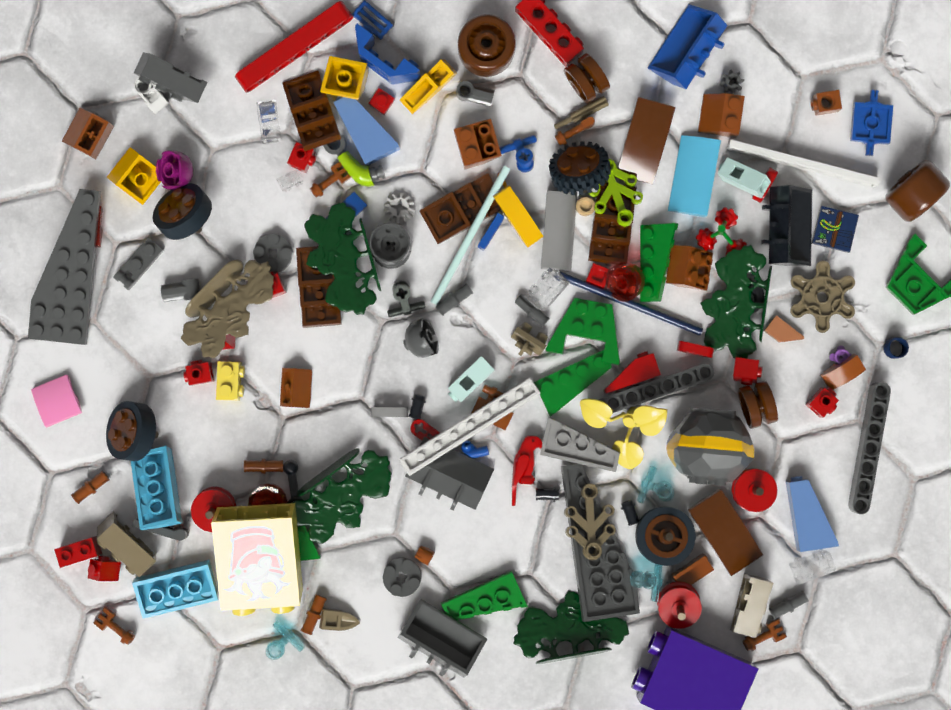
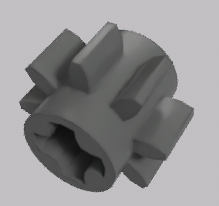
M730 70L728 76L726 74L721 76L724 81L720 82L719 85L724 86V93L731 91V94H734L735 89L741 91L742 87L739 84L745 80L740 79V72L735 74ZM733 79L735 82L731 86L729 82Z

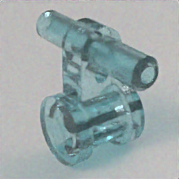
M650 466L646 478L642 480L640 485L642 488L637 502L643 504L649 490L655 492L658 498L664 502L671 501L674 498L675 491L670 483L666 481H661L658 484L652 482L657 471L656 467ZM667 488L669 493H665L663 495L661 493V490H665Z
M655 564L654 573L650 571L643 573L642 571L635 570L630 576V583L634 588H641L643 586L645 589H652L651 601L658 602L659 590L662 587V565Z
M276 621L273 627L283 637L279 641L271 642L266 647L265 653L269 659L277 660L283 656L285 652L284 646L288 642L299 652L305 646L295 637L291 630L288 631L279 621ZM271 646L273 648H275L276 646L279 648V655L277 653L274 655L271 653L273 650Z

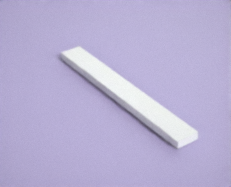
M730 140L726 148L736 153L871 188L878 186L881 180L878 177L735 140Z
M531 377L403 456L399 461L407 474L411 476L541 393Z

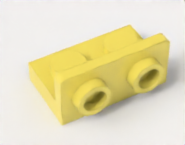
M217 361L216 400L240 401V397H243L244 386L241 385V377L244 378L245 367L242 366V362Z

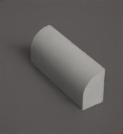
M547 190L541 269L571 271L577 195Z

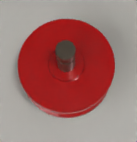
M754 468L744 470L733 481L731 488L734 501L741 508L751 512H761L771 507L776 500L778 491L777 484L769 473Z
M217 486L208 487L201 491L194 499L191 506L192 519L200 529L212 532L211 522L217 507L237 506L236 501L228 490Z
M682 581L671 582L664 586L658 594L657 606L659 615L668 626L683 629L692 626L699 619L702 611L701 601L697 590L692 585Z

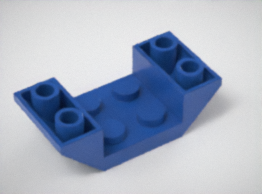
M358 23L355 25L361 62L367 63L370 69L392 85L414 82L421 78L420 70L418 69L419 65L411 59L407 61L404 58L395 70L393 69L394 66L387 60L381 61L378 58L379 55L372 50V47L375 45L373 31L364 24L363 26H360Z

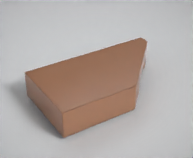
M777 315L764 330V332L779 343L804 339L803 335Z

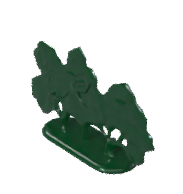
M342 202L331 206L327 219L321 215L312 214L309 220L305 222L304 227L308 237L319 244L317 249L309 253L306 265L312 268L317 267L319 272L324 275H334L335 279L329 285L326 292L325 301L328 304L338 307L339 310L345 313L353 311L356 315H364L366 307L373 305L377 300L374 291L367 287L369 279H375L379 291H381L362 218L359 219L361 230L356 231L352 228V222L356 216L355 210L351 207H346V203ZM349 230L352 234L346 235L345 232ZM359 236L364 237L366 251H358L357 247L353 244V241ZM363 256H369L372 269L366 273L360 271L356 264L357 259ZM355 273H361V276H357ZM364 277L365 279L362 280L363 284L357 288V281Z
M744 245L741 250L733 249L727 253L726 257L720 258L715 263L717 274L727 284V288L725 290L718 289L712 294V298H707L700 303L705 314L714 317L716 320L711 327L706 329L704 344L707 347L714 348V352L728 346L731 355L735 359L736 357L748 359V355L753 354L757 350L756 344L751 337L753 331L756 329L760 330V342H762L772 266L769 267L768 278L763 281L759 275V270L766 265V257L755 252L752 245ZM750 272L756 276L754 280H757V282L749 280L747 273ZM750 284H753V285H754V287H752V288H749L748 286H749ZM756 287H762L766 290L764 303H754L751 300V292ZM756 308L763 309L761 324H756L750 320V316ZM744 327H750L749 331H744Z
M356 448L345 454L298 490L297 496L310 492L308 500L292 502L296 506L297 526H310L308 530L310 541L318 542L319 544L328 541L334 535L336 523H341L346 528L360 527L361 519L359 515L363 511V504L360 502V498L368 496L377 499L386 497L389 494V482L391 481L392 473L388 469L390 464L388 456H378L375 451L367 450L361 457V463L351 464L350 462L360 452V449ZM366 463L367 467H362V464ZM345 467L348 470L346 479L340 483L335 482L332 475ZM354 468L356 471L360 468L364 470V474H356L352 469ZM350 473L354 475L352 479H350ZM326 479L329 481L325 492L321 493L314 489ZM314 497L318 501L317 504L313 502Z
M568 590L564 597L565 601L556 608L558 615L554 618L550 617L543 609L529 607L524 614V618L517 625L518 634L514 636L513 644L521 647L523 655L527 658H534L540 650L550 653L549 658L536 662V664H545L611 651L610 647L599 648L600 642L608 640L615 645H620L624 640V636L629 635L627 622L618 617L582 622L579 595ZM597 632L600 633V638L596 639ZM541 639H547L551 644V648H549V645L545 647ZM556 639L557 642L554 645L552 641ZM585 640H589L594 646L593 650L578 652L577 648ZM569 641L572 644L573 653L559 656L556 647L560 642ZM536 644L541 645V648H537Z

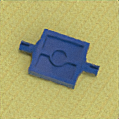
M878 90L870 91L869 102L853 103L850 141L866 144L865 156H873L874 145H889L891 141L893 105H884L878 102Z

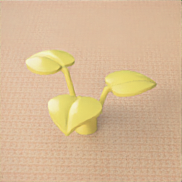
M590 398L581 399L580 401L583 418L592 427L603 428L606 426L607 421L612 422L621 417L623 418L624 425L629 428L625 442L622 440L615 441L612 449L620 452L618 464L627 469H633L638 466L644 457L643 449L638 443L628 442L632 429L635 426L640 427L644 435L654 436L663 429L667 419V409L648 405L630 407L626 413L622 412L611 418L613 410L607 403Z

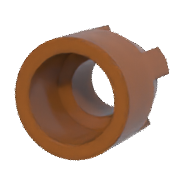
M421 545L415 558L429 565L435 552Z

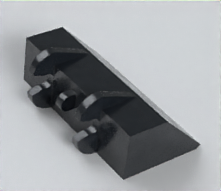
M792 185L770 187V205H762V210L770 211L769 240H761V245H769V264L811 266L812 189Z

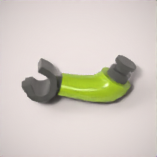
M341 135V145L336 150L332 148L331 143L323 145L328 153L338 156L337 159L347 173L361 186H375V182L379 181V178H386L382 165H379L377 169L375 167L370 168L369 165H361L349 151H346L347 141L345 135Z

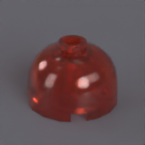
M630 262L614 265L608 270L605 278L607 289L610 288L612 297L622 302L635 299L645 286L643 271L639 266Z
M272 483L261 484L255 488L248 500V506L288 504L287 495L284 490Z

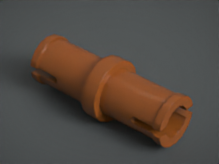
M244 460V472H261V474H266V472H283V460Z
M102 470L90 481H85V485L72 493L71 496L76 503L80 504L89 495L95 494L96 490L107 481H110V479Z
M315 594L310 610L306 612L307 617L300 631L309 635L313 634L318 619H321L322 608L327 601L325 597Z

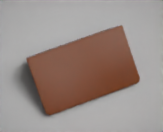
M282 368L280 406L310 408L312 370Z
M702 553L673 572L671 576L675 582L682 581L692 585L714 571V569L707 560V556Z

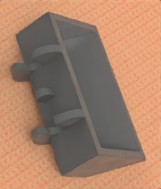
M424 437L420 446L429 441L430 439ZM452 449L411 476L406 473L405 477L422 484L418 493L421 496L425 488L428 487L438 492L437 499H440L442 494L453 499L454 501L450 508L453 511L458 502L476 510L494 468Z
M420 599L397 637L414 647L409 655L410 658H413L419 650L429 656L426 663L430 664L434 659L443 665L439 673L440 676L445 675L447 670L450 669L463 678L470 672L487 641L486 637Z

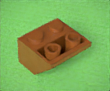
M79 108L62 142L96 160L114 126L99 116Z
M491 119L454 129L464 170L483 165L502 156Z
M674 245L670 252L669 259L671 260L667 271L666 283L707 291L713 253L692 246Z

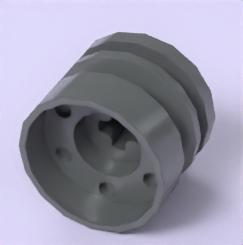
M384 223L376 227L372 232L369 240L370 250L376 263L387 269L398 268L406 263L411 254V243L407 231L401 225ZM390 244V246H394L395 250H388L387 246Z

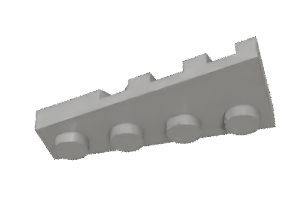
M548 417L540 455L616 472L620 452Z

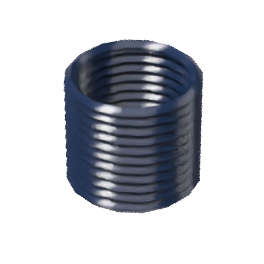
M895 337L885 342L883 350L887 357L897 359L907 355L909 345L905 339ZM894 340L899 341L902 345V352L898 356L893 355L890 351V344Z

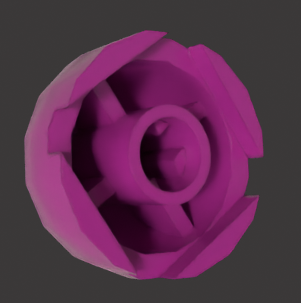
M178 151L163 152L161 154L163 155L162 158L158 159L156 163V176L158 181H162L164 185L162 187L175 190L190 183L193 177V164L190 158Z

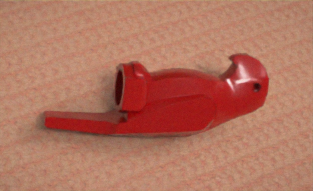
M528 435L523 439L514 457L512 506L516 505L517 483L532 485L535 481V477L532 475L535 465L534 450L542 448L541 439L535 435Z

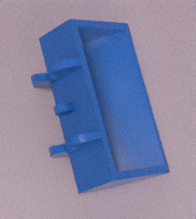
M689 4L648 66V69L672 85L687 89L695 75L704 78L706 72L701 70L700 67L706 58L710 56L713 47L723 49L725 46L724 42L719 41V38L728 25L716 12Z

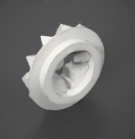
M402 192L393 193L387 198L384 204V211L390 221L405 223L412 218L415 205L409 195ZM401 200L402 206L408 208V210H401L399 216H397V210L391 206H397Z

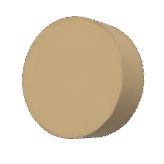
M587 196L581 197L576 203L578 214L581 216L591 215L594 212V200Z

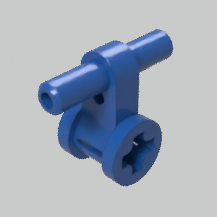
M535 135L523 139L518 138L512 140L513 142L499 147L501 154L516 150V164L519 171L526 173L533 169V153L530 149L524 148V146L537 142Z

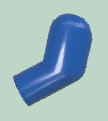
M468 440L461 444L463 453L472 459L489 455L487 446L477 448Z

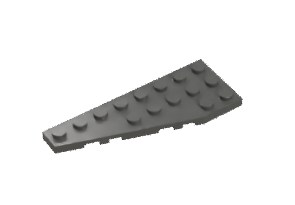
M79 189L31 299L28 339L87 345L101 191Z
M582 464L561 466L566 507H575L577 512L586 520L585 498L581 495V488L585 484H591ZM587 488L585 492L587 495H590L591 490ZM598 497L593 499L594 519L602 512ZM571 508L568 509V514L570 516L573 515V510ZM568 518L569 526L577 527L578 533L587 540V532L572 518ZM608 518L595 532L596 539L603 533V527L606 524H610ZM608 526L606 529L607 533L610 534L612 532V528L610 526ZM570 528V535H573L575 531L573 528ZM616 535L609 536L601 546L602 554L596 560L586 559L582 552L583 547L574 538H571L582 622L640 614L635 574L618 544ZM593 547L589 548L590 554L594 553Z

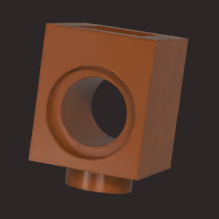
M839 90L816 93L810 102L812 111H815V116L836 113L842 109ZM821 100H828L829 107H824Z

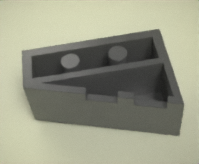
M143 52L134 71V74L139 76L138 80L148 85L151 82L156 85V90L162 93H166V91L171 93V98L179 102L187 100L198 103L208 83L190 76V73L179 70L173 64L153 54Z

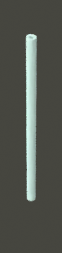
M503 166L430 302L438 305L494 201L493 196L499 192L510 168Z

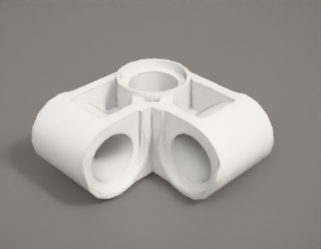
M136 79L134 83L136 92L155 115L170 103L160 91L155 89L156 85L151 82L146 91H140V86L145 83Z

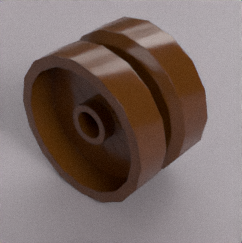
M585 53L578 58V66L571 63L563 71L578 96L585 103L589 104L596 99V92L603 94L610 88V84L597 62L589 54Z
M767 381L755 383L754 391L750 386L738 388L740 406L750 429L761 427L762 419L767 424L778 421L775 399Z

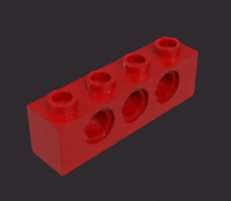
M522 0L515 6V12L565 67L583 53V42L580 38L574 37L570 33L571 29L565 22L561 23L557 19V13L552 8L548 9L544 4L545 0ZM539 10L543 13V16L536 18L533 12ZM551 24L556 27V30L548 32L545 27ZM560 39H566L569 42V44L567 46H561L558 41Z

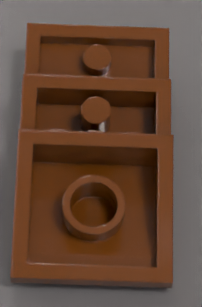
M318 70L282 82L304 151L341 139L327 94L320 92L322 79Z
M638 97L617 169L629 175H635L637 181L653 185L676 107Z
M489 173L454 192H450L419 211L437 244L471 227L494 184ZM495 199L483 220L501 211Z
M608 183L600 186V194L596 197V202L602 197ZM632 187L629 189L636 191L637 187ZM621 194L625 208L630 210L634 217L635 204L631 202V198ZM612 195L606 204V210L603 214H598L594 210L588 261L626 266L632 223L626 227L618 224V211ZM598 205L597 208L603 209V206ZM621 218L622 221H628L627 218Z
M318 246L296 248L303 328L342 325L341 310L325 301L327 288L334 281V275H324L319 272L317 267L312 268L306 265L309 253L317 249Z
M720 488L688 509L705 539L709 542L730 576H733L763 556L748 529Z

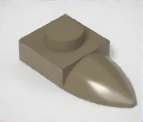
M322 608L319 628L322 630L344 631L360 624V621L349 613L337 609Z

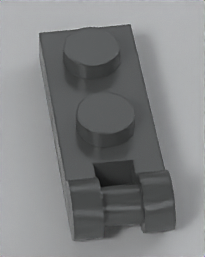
M148 237L125 265L117 271L113 278L117 282H122L124 284L123 287L130 290L164 250ZM128 271L133 274L130 279L125 276Z
M136 518L133 520L132 527L140 529L139 519ZM167 526L145 530L178 541L184 540L189 536V531L186 528L177 530Z

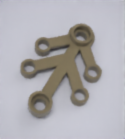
M585 484L581 488V495L585 498L586 520L573 506H568L564 510L567 518H572L587 532L586 540L578 533V529L575 526H568L565 530L567 537L574 538L583 547V555L588 560L598 559L602 554L601 546L609 536L614 535L616 532L614 525L606 524L603 527V533L596 539L595 532L609 516L614 514L615 509L610 504L604 505L600 515L594 519L593 499L598 494V489L594 484ZM587 488L591 490L590 495H587L585 492ZM606 507L611 509L610 514L605 512ZM570 508L573 510L572 516L568 514V509ZM608 526L612 528V532L610 534L606 531ZM570 528H573L575 531L573 535L569 534ZM590 547L594 548L593 554L589 553Z

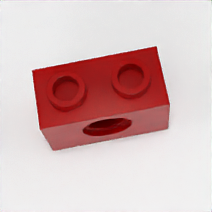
M97 536L54 549L60 568L103 554L100 545L97 543Z

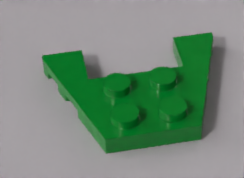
M916 234L910 237L885 287L912 315L951 297V279L940 287L914 261L927 247Z
M574 298L545 351L563 355L568 335L606 342L602 362L620 365L613 305Z

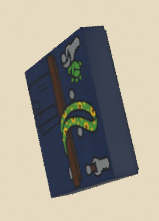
M821 206L811 244L850 253L859 215Z

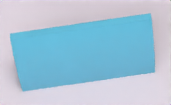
M681 135L668 211L704 218L708 216L721 140Z
M168 446L150 449L143 459L131 461L140 530L182 524L172 449Z
M210 559L136 577L132 582L143 619L218 600Z

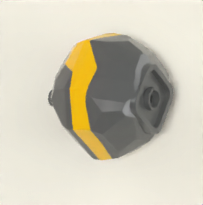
M691 408L690 413L682 419L667 440L666 450L668 457L676 469L689 479V483L707 484L708 481V484L726 486V482L734 481L754 459V446L750 434L742 420L736 416V411Z

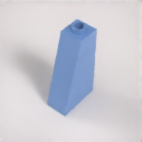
M341 96L336 98L337 101L333 103L365 166L371 165L400 150L398 143L356 99Z
M802 476L791 477V481L786 482L796 551L805 552L838 547V541L809 480L803 479Z

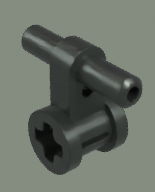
M400 280L394 283L392 288L393 296L401 303V307L388 310V317L404 314V316L412 314V311L426 307L424 301L409 304L408 299L411 293L407 282ZM399 288L404 290V294H400Z

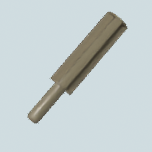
M602 96L569 114L568 118L554 124V128L559 129L570 122L576 123L609 106L605 96Z

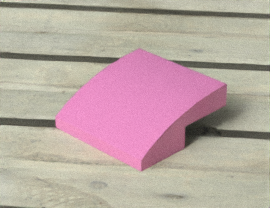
M68 375L31 389L37 409L46 428L82 413L78 397L74 394Z

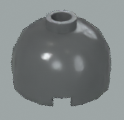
M421 318L412 322L407 327L405 339L403 340L406 350H410L412 354L421 358L432 356L439 351L438 341L434 342L432 336L436 335L435 331L427 319L423 320Z

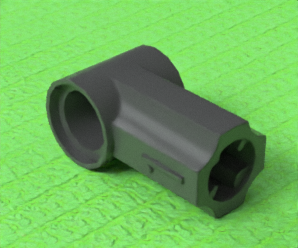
M462 81L458 84L456 96L459 100L491 107L495 90L474 85L468 81ZM461 87H467L470 93L462 95L459 90Z
M199 279L182 280L180 283L161 285L163 302L181 299L191 300L200 291Z

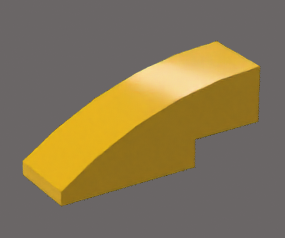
M441 59L409 89L400 101L414 114L436 95L457 72L445 59Z
M509 185L493 196L507 220L527 247H530L543 237L537 225Z

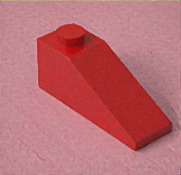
M648 351L637 354V359L632 360L603 390L604 394L661 375L654 353L648 354Z

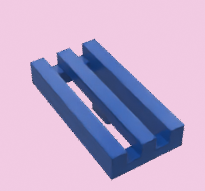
M365 0L352 13L355 19L362 25L364 24L373 31L372 33L380 40L393 27L390 21ZM365 6L369 11H371L387 26L384 28L366 11H364L363 7ZM360 12L362 15H364L369 21H371V22H372L376 27H378L382 32L379 33V32H378L376 29H374L368 22H366L361 16H359L358 13Z
M497 213L478 244L479 249L484 251L503 222L504 216L500 213Z

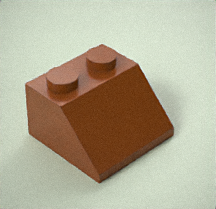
M728 93L703 94L698 133L736 138L740 132L745 96Z

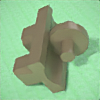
M526 322L515 329L511 338L517 341L515 346L521 349L518 355L522 356L526 352L531 356L534 352L540 356L547 346L545 344L548 336L542 332H539L536 338L531 336L529 333L533 327Z

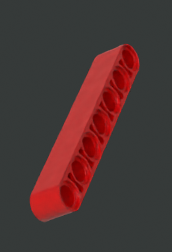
M343 1L335 3L237 72L235 75L236 80L246 93L252 91L345 26L354 16Z

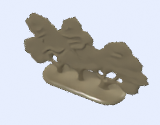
M237 259L228 262L187 304L185 314L190 318L198 316L199 318L195 321H188L183 325V335L181 336L183 342L188 346L202 343V356L215 358L225 347L226 335L231 334L235 338L249 335L247 322L250 318V312L246 310L247 305L262 304L273 297L272 286L274 277L269 273L271 269L269 262L260 264L256 260H249L245 264L244 274L240 275L243 270L241 260ZM246 273L250 274L249 277H245L244 275ZM241 279L248 280V283L240 285L237 283V280L240 282ZM232 284V291L225 297L221 296ZM214 303L213 308L211 310L208 309ZM204 315H205L206 318H207L206 321L203 320V316H204Z

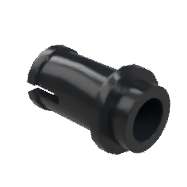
M414 394V398H411L413 402L408 417L421 419L423 405L426 403L425 397Z
M553 487V489L536 488V501L553 500L555 502L559 500V489H556V487Z
M632 500L621 503V510L625 513L628 526L639 523L640 520L634 507L636 504Z

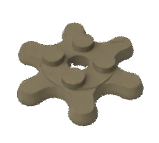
M820 261L816 264V275L814 278L805 279L801 275H795L791 278V286L799 290L802 296L800 302L794 304L790 309L793 317L800 318L805 314H811L816 319V330L820 333H825L830 328L829 321L832 315L839 314L846 319L854 316V307L847 304L844 300L845 292L855 286V280L852 276L847 275L840 280H835L830 275L829 263ZM819 292L826 293L827 300L825 302H819L817 298Z

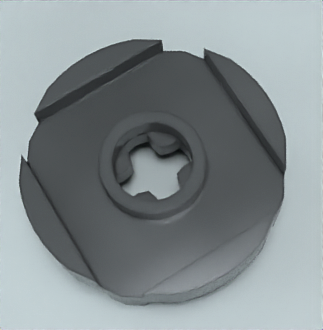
M265 235L255 245L253 250L254 259L260 264L269 262L271 266L269 272H281L291 263L292 247L280 235ZM270 249L278 250L276 253V258H274L273 256L269 258L268 255L270 254Z
M404 557L390 561L383 573L385 588L392 595L400 597L413 594L420 586L422 578L419 566L411 559ZM399 572L407 574L408 577L405 578V582L397 580Z

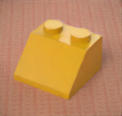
M329 56L320 92L359 100L365 90L369 74L367 63Z
M131 147L107 176L111 182L142 205L161 183L156 176V166Z

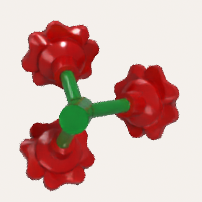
M723 207L722 210L716 212L715 221L719 224L718 231L711 232L708 228L700 229L696 236L698 246L703 247L707 251L714 249V244L717 243L715 237L723 235L728 241L725 255L733 249L741 250L744 245H747L741 238L731 240L727 235L726 229L735 226L738 215L734 213V210L732 208L728 210L727 207Z

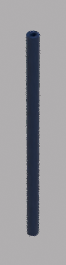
M561 271L559 273L558 279L699 336L702 334L703 328Z

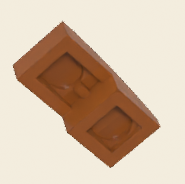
M853 353L839 365L833 364L820 376L826 386L834 390L866 371V368L858 355Z

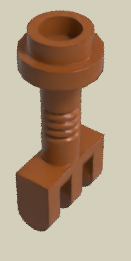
M588 117L564 133L558 131L555 135L558 144L566 145V140L574 136V134L576 135L583 130L586 131L593 127L595 120L593 117Z
M340 162L330 168L333 174L318 185L315 182L312 184L310 191L316 198L323 196L322 191L337 180L344 184L352 178L349 174L343 177V174L347 171L344 168L340 171L338 170L342 167Z
M104 607L102 611L108 616L106 617L100 613L98 618L103 622L101 623L95 619L93 624L102 631L109 627L122 638L120 641L122 644L126 643L129 645L135 638L134 632L132 630L125 631L113 621L116 614L109 608Z
M775 619L767 623L768 631L756 636V638L745 637V640L742 641L747 651L756 650L755 645L771 637L774 642L786 638V633L777 634L784 630L782 626L774 627L781 623L780 620Z

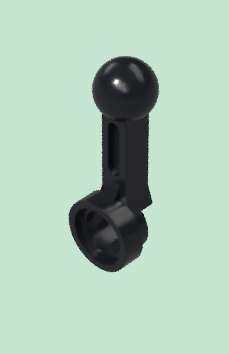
M288 460L283 465V471L288 475L291 494L287 504L296 500L304 501L301 496L296 495L299 490L296 477L298 464L294 460Z

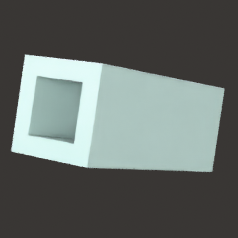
M728 157L725 162L721 163L717 173L722 181L759 198L763 197L771 183L767 175Z
M481 356L448 388L450 390L448 395L455 402L458 400L462 402L495 370Z

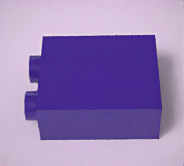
M667 625L664 633L659 631L653 633L647 652L654 656L648 669L641 666L638 668L631 688L638 691L636 697L641 704L654 710H741L759 669L752 662Z

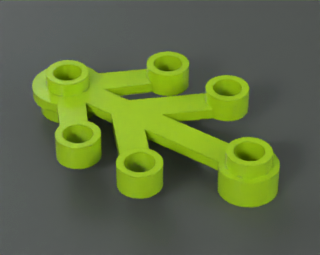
M609 159L611 175H609L607 181L608 186L600 200L595 203L594 210L598 214H603L606 210V204L612 195L618 211L617 222L619 225L626 227L632 223L633 213L625 208L621 194L631 198V202L635 205L642 202L643 194L629 189L636 185L637 177L617 169L616 163ZM615 177L624 180L627 187L617 183ZM628 179L634 180V183H629ZM599 184L597 192L589 193V195L597 197L600 194L601 185ZM634 196H639L640 199L635 200ZM601 205L603 209H598L597 206ZM621 218H627L628 221H622Z

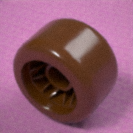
M490 14L478 15L467 21L462 27L458 36V55L464 67L471 73L481 77L498 75L508 68L514 58L516 47L515 35L509 24L502 18ZM483 40H490L492 45L484 47L481 42Z
M924 160L905 173L887 192L885 199L904 221L911 222L931 208L948 191L950 182L931 161Z

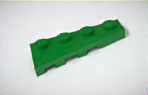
M604 350L534 382L541 393L540 397L550 417L612 368L611 364L602 362Z
M512 570L441 602L445 613L456 620L472 618L481 614H492V612L502 610L508 611L518 607H528Z

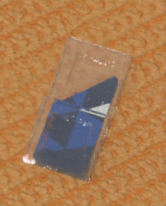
M276 100L256 102L262 144L281 141Z

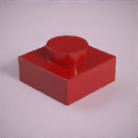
M378 88L368 104L385 115L395 101V98Z
M593 263L586 282L604 289L611 270Z

